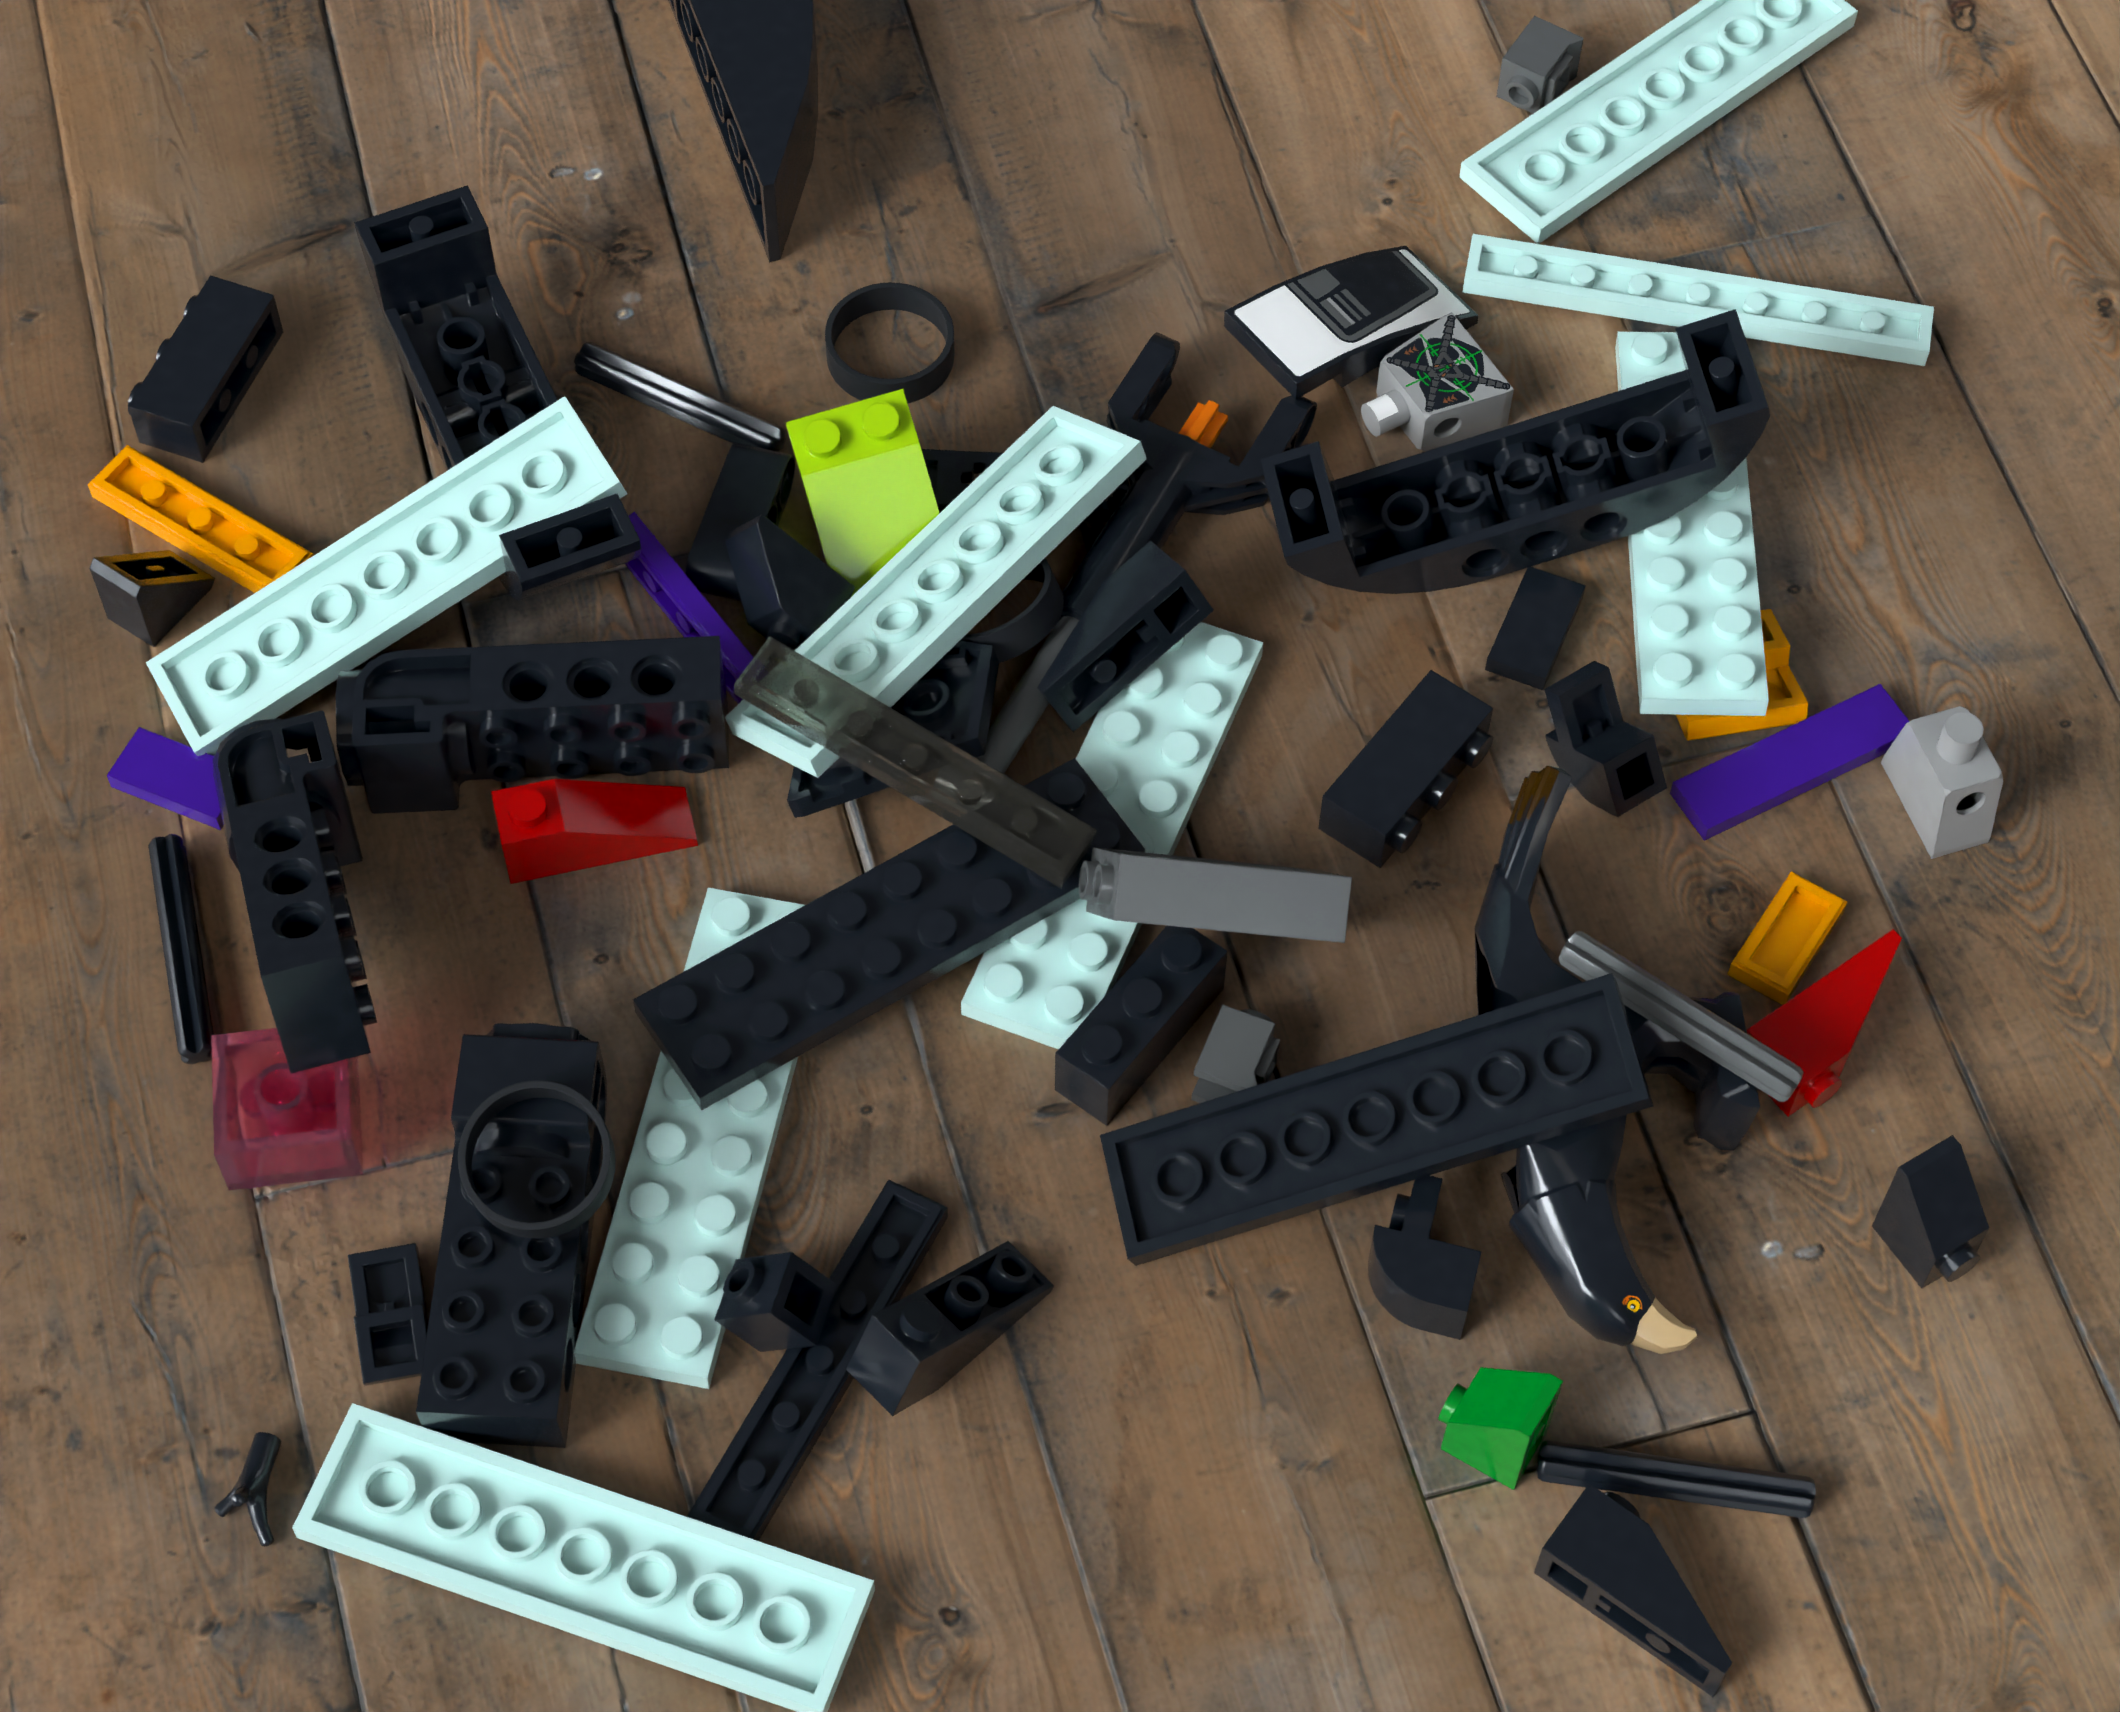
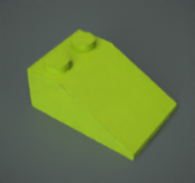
M903 389L786 422L826 564L855 586L851 597L939 514L919 439Z

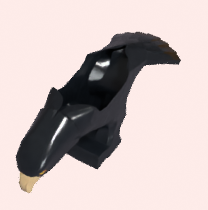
M1546 766L1541 771H1531L1529 776L1524 778L1507 824L1498 863L1494 865L1474 928L1478 1015L1586 981L1563 967L1558 961L1559 958L1537 936L1530 912L1547 836L1573 778L1564 769ZM1724 992L1714 999L1689 997L1747 1033L1740 995L1737 992ZM1624 1005L1644 1074H1669L1692 1091L1696 1103L1693 1125L1698 1138L1708 1141L1720 1150L1734 1151L1760 1109L1757 1088ZM1627 1115L1517 1148L1516 1165L1507 1173L1503 1172L1501 1174L1503 1185L1514 1212L1509 1221V1226L1529 1253L1567 1315L1596 1339L1620 1346L1631 1344L1658 1354L1683 1350L1697 1339L1696 1329L1683 1324L1653 1294L1639 1270L1621 1225L1614 1180L1623 1144Z

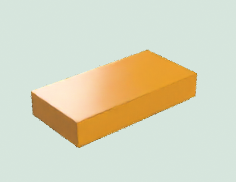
M1791 871L1732 961L1727 975L1782 1005L1785 1004L1840 920L1848 901Z

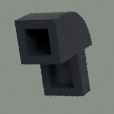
M1593 661L1544 689L1555 730L1545 735L1547 744L1558 767L1573 776L1571 783L1588 802L1619 817L1667 789L1654 736L1623 721L1609 667Z
M1429 1175L1414 1180L1411 1196L1397 1194L1389 1228L1375 1225L1368 1259V1275L1376 1298L1397 1320L1419 1330L1460 1340L1482 1251L1429 1238L1443 1181L1442 1178Z

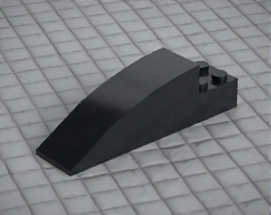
M668 0L769 263L781 260L814 156L818 121V64L813 0Z

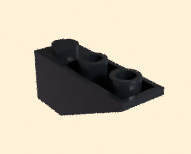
M1006 1241L873 1314L846 1370L894 1416L939 1390L1051 1293L1054 1285L1009 1241Z

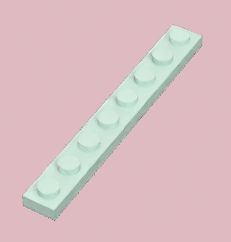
M1478 234L1472 235L1462 291L1463 293L1676 327L1736 309L1745 338L1925 366L1930 352L1934 313L1933 306Z

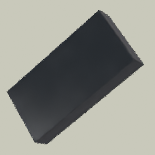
M1528 566L1487 657L1485 670L1543 690L1583 599L1586 585Z

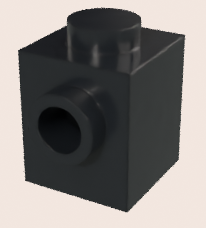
M793 1252L735 1259L733 1268L724 1282V1293L714 1320L760 1352L817 1346L837 1284Z

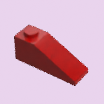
M550 779L491 791L510 884L698 846L685 787Z
M1894 929L1746 1030L1748 1035L1800 1066L1804 1072L1800 1083L1788 1100L1779 1102L1769 1096L1787 1117L1807 1103L1812 1108L1821 1106L1841 1087L1843 1082L1839 1077L1901 942L1902 937Z

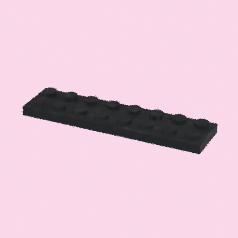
M1073 758L633 999L635 1013L701 1110H704L1080 899V871L1084 861H1091L1093 847L1145 852V848L1078 761Z
M1610 973L1101 1134L1100 1139L1127 1259L1137 1266L1647 1109L1654 1105L1618 983L1614 975Z

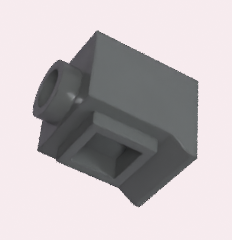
M1534 16L1502 58L1496 97L1533 114L1555 100L1566 88L1569 81L1577 77L1584 38Z
M1222 1005L1194 1069V1076L1199 1077L1193 1090L1191 1100L1202 1103L1269 1082L1278 1061L1280 1039L1273 1037L1275 1023L1261 1012L1251 1009L1239 1011Z

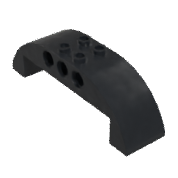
M468 185L354 222L363 256L398 357L447 471L558 401L497 276L489 229ZM614 494L500 534L499 539L506 572L498 577L512 598L520 601L635 560L641 553L640 539L618 494Z
M1736 309L1675 328L1685 366L1684 371L1336 480L1333 478L1319 441L1260 459L1287 565L1304 576L1327 585L1358 592L1385 594L1431 592L1489 580L1525 569L1528 566H1535L1635 534L1673 516L1698 501L1724 481L1748 456L1762 435L1770 418L1769 407Z

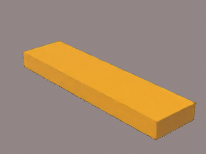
M126 445L88 484L90 493L96 500L253 593L261 590L314 556L312 552L129 445Z

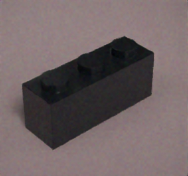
M210 275L199 294L189 299L184 310L183 319L172 337L165 339L161 343L156 355V362L144 381L138 382L130 393L128 412L131 415L139 443L204 463L284 333L274 295Z
M1430 670L1324 793L1318 829L1379 868L1384 865L1395 850L1400 853L1407 851L1421 830V819L1431 807L1437 811L1442 809L1457 787V776L1467 765L1471 768H1476L1488 753L1493 742V736L1488 734L1493 708L1433 670Z
M1166 926L1055 1053V1091L1107 1126L1224 990L1228 951L1194 928Z

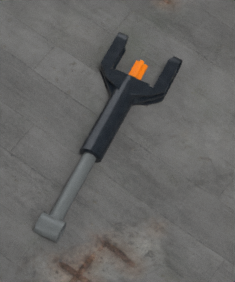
M1158 332L1153 334L1109 400V413L1106 420L1107 428L1141 441L1147 459L1128 477L1131 486L1062 591L1064 608L1061 617L990 726L985 755L941 769L932 789V802L966 818L1011 793L1013 777L1006 775L1005 772L1049 704L1037 687L1103 581L1149 541H1152L1161 549L1184 512L1227 515L1264 506L1269 498V493L1260 459L1301 447L1315 418L1316 402L1302 396L1295 399L1292 395L1281 399L1240 466H1236L1230 463L1231 457L1211 449L1229 420L1228 415L1219 412V404L1208 400L1206 405L1198 402L1179 433L1148 421L1172 385L1171 373L1180 350V342Z

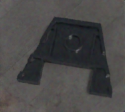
M959 641L862 735L858 752L842 754L819 778L794 766L787 798L794 817H805L985 755L999 661L993 645Z

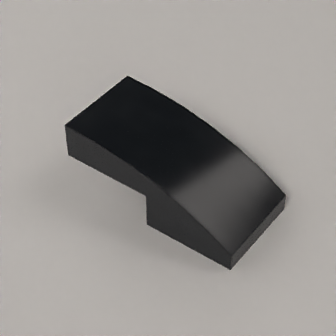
M416 1243L349 1254L348 1262L356 1312L354 1324L364 1386L421 1376L428 1331V1316L419 1250Z

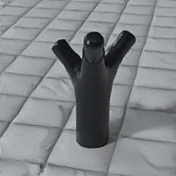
M258 1432L254 1435L237 1483L214 1509L220 1517H225L232 1509L246 1503L254 1531L258 1536L261 1546L265 1547L274 1542L267 1519V1488L281 1446V1440L273 1434Z

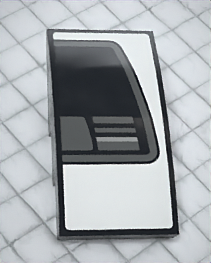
M1407 246L1366 252L1329 263L1276 284L1225 310L1224 327L1295 399H1298L1332 378L1341 387H1344L1371 370L1379 368L1380 362L1387 354L1444 315L1452 312L1467 330L1478 323V314Z

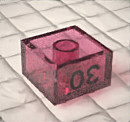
M277 1028L211 1035L214 1156L228 1190L364 1175L358 1056L291 1074Z

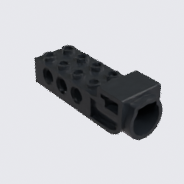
M720 636L399 650L382 654L368 662L362 670L339 672L336 686V744L342 773L348 786H364L371 812L373 814L457 810L459 808L460 785L468 780L493 779L499 782H514L527 777L556 776L562 779H577L591 774L619 773L625 776H640L656 771L682 770L688 773H704L711 769L729 768V730L725 716L728 714V701Z
M316 711L288 719L256 720L235 729L220 743L213 758V777L229 856L241 876L261 979L289 1070L292 1074L371 1053L365 1026L377 1023V1018L368 984L355 986L356 981L367 979L358 941L354 938L357 936L348 899L345 898L347 890L341 866L360 862L363 857L324 711ZM287 748L292 750L307 748L311 763L307 753L289 757Z
M539 1023L494 1024L493 1029L486 1035L463 1034L451 1113V1122L455 1131V1142L416 1413L422 1427L468 1443L566 1448L576 1368L574 1349L581 1328L594 1214L577 1228L554 1237L525 1238L507 1233L488 1221L467 1195L458 1169V1148L464 1127L479 1105L495 1092L507 1086L525 1081L555 1082L577 1091L590 1101L605 1123L607 1107L606 1072L599 1041L589 1040L580 1034L576 1028ZM531 1098L506 1107L485 1126L474 1148L472 1176L481 1201L492 1211L505 1218L527 1223L549 1221L570 1212L589 1195L600 1173L603 1144L598 1126L583 1110L559 1099Z

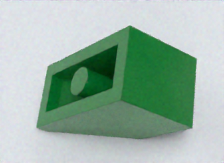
M1480 1367L1468 1388L1459 1383L1456 1384L1439 1414L1438 1420L1447 1424L1441 1450L1514 1490L1547 1434L1563 1380L1549 1373Z

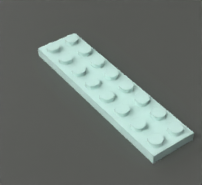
M1701 0L1462 161L1459 177L1533 241L1539 244L1854 27L1858 10L1845 0Z
M1618 331L1615 346L1618 391L1685 370L1676 332ZM1745 458L1724 481L1698 501L1673 516L1628 536L1640 714L1766 716L1769 698L1747 459Z
M564 396L150 659L146 664L194 753L197 756L205 753L215 756L220 743L235 729L256 720L277 718L335 681L340 671L354 669L506 572L499 539L500 534L614 494H618L619 498H622L628 493Z
M1052 406L725 716L732 734L819 778L1147 459L1141 441Z
M1200 622L1098 711L1076 760L1145 848L1146 853L1174 854L1261 660L1263 642ZM1078 899L984 952L961 1001V1015L1059 1049L1115 985L1142 923L1114 921L1086 912L1087 900Z
M708 888L684 971L805 905ZM662 1051L660 1052L574 1349L576 1364L706 1389L710 1388L725 1332V1327L714 1319L724 1293V1282L733 1268L735 1259L744 1258L798 1057L701 1110Z
M354 1403L351 1404L292 1527L296 1537L301 1540L796 1712H828L875 1592L874 1580Z

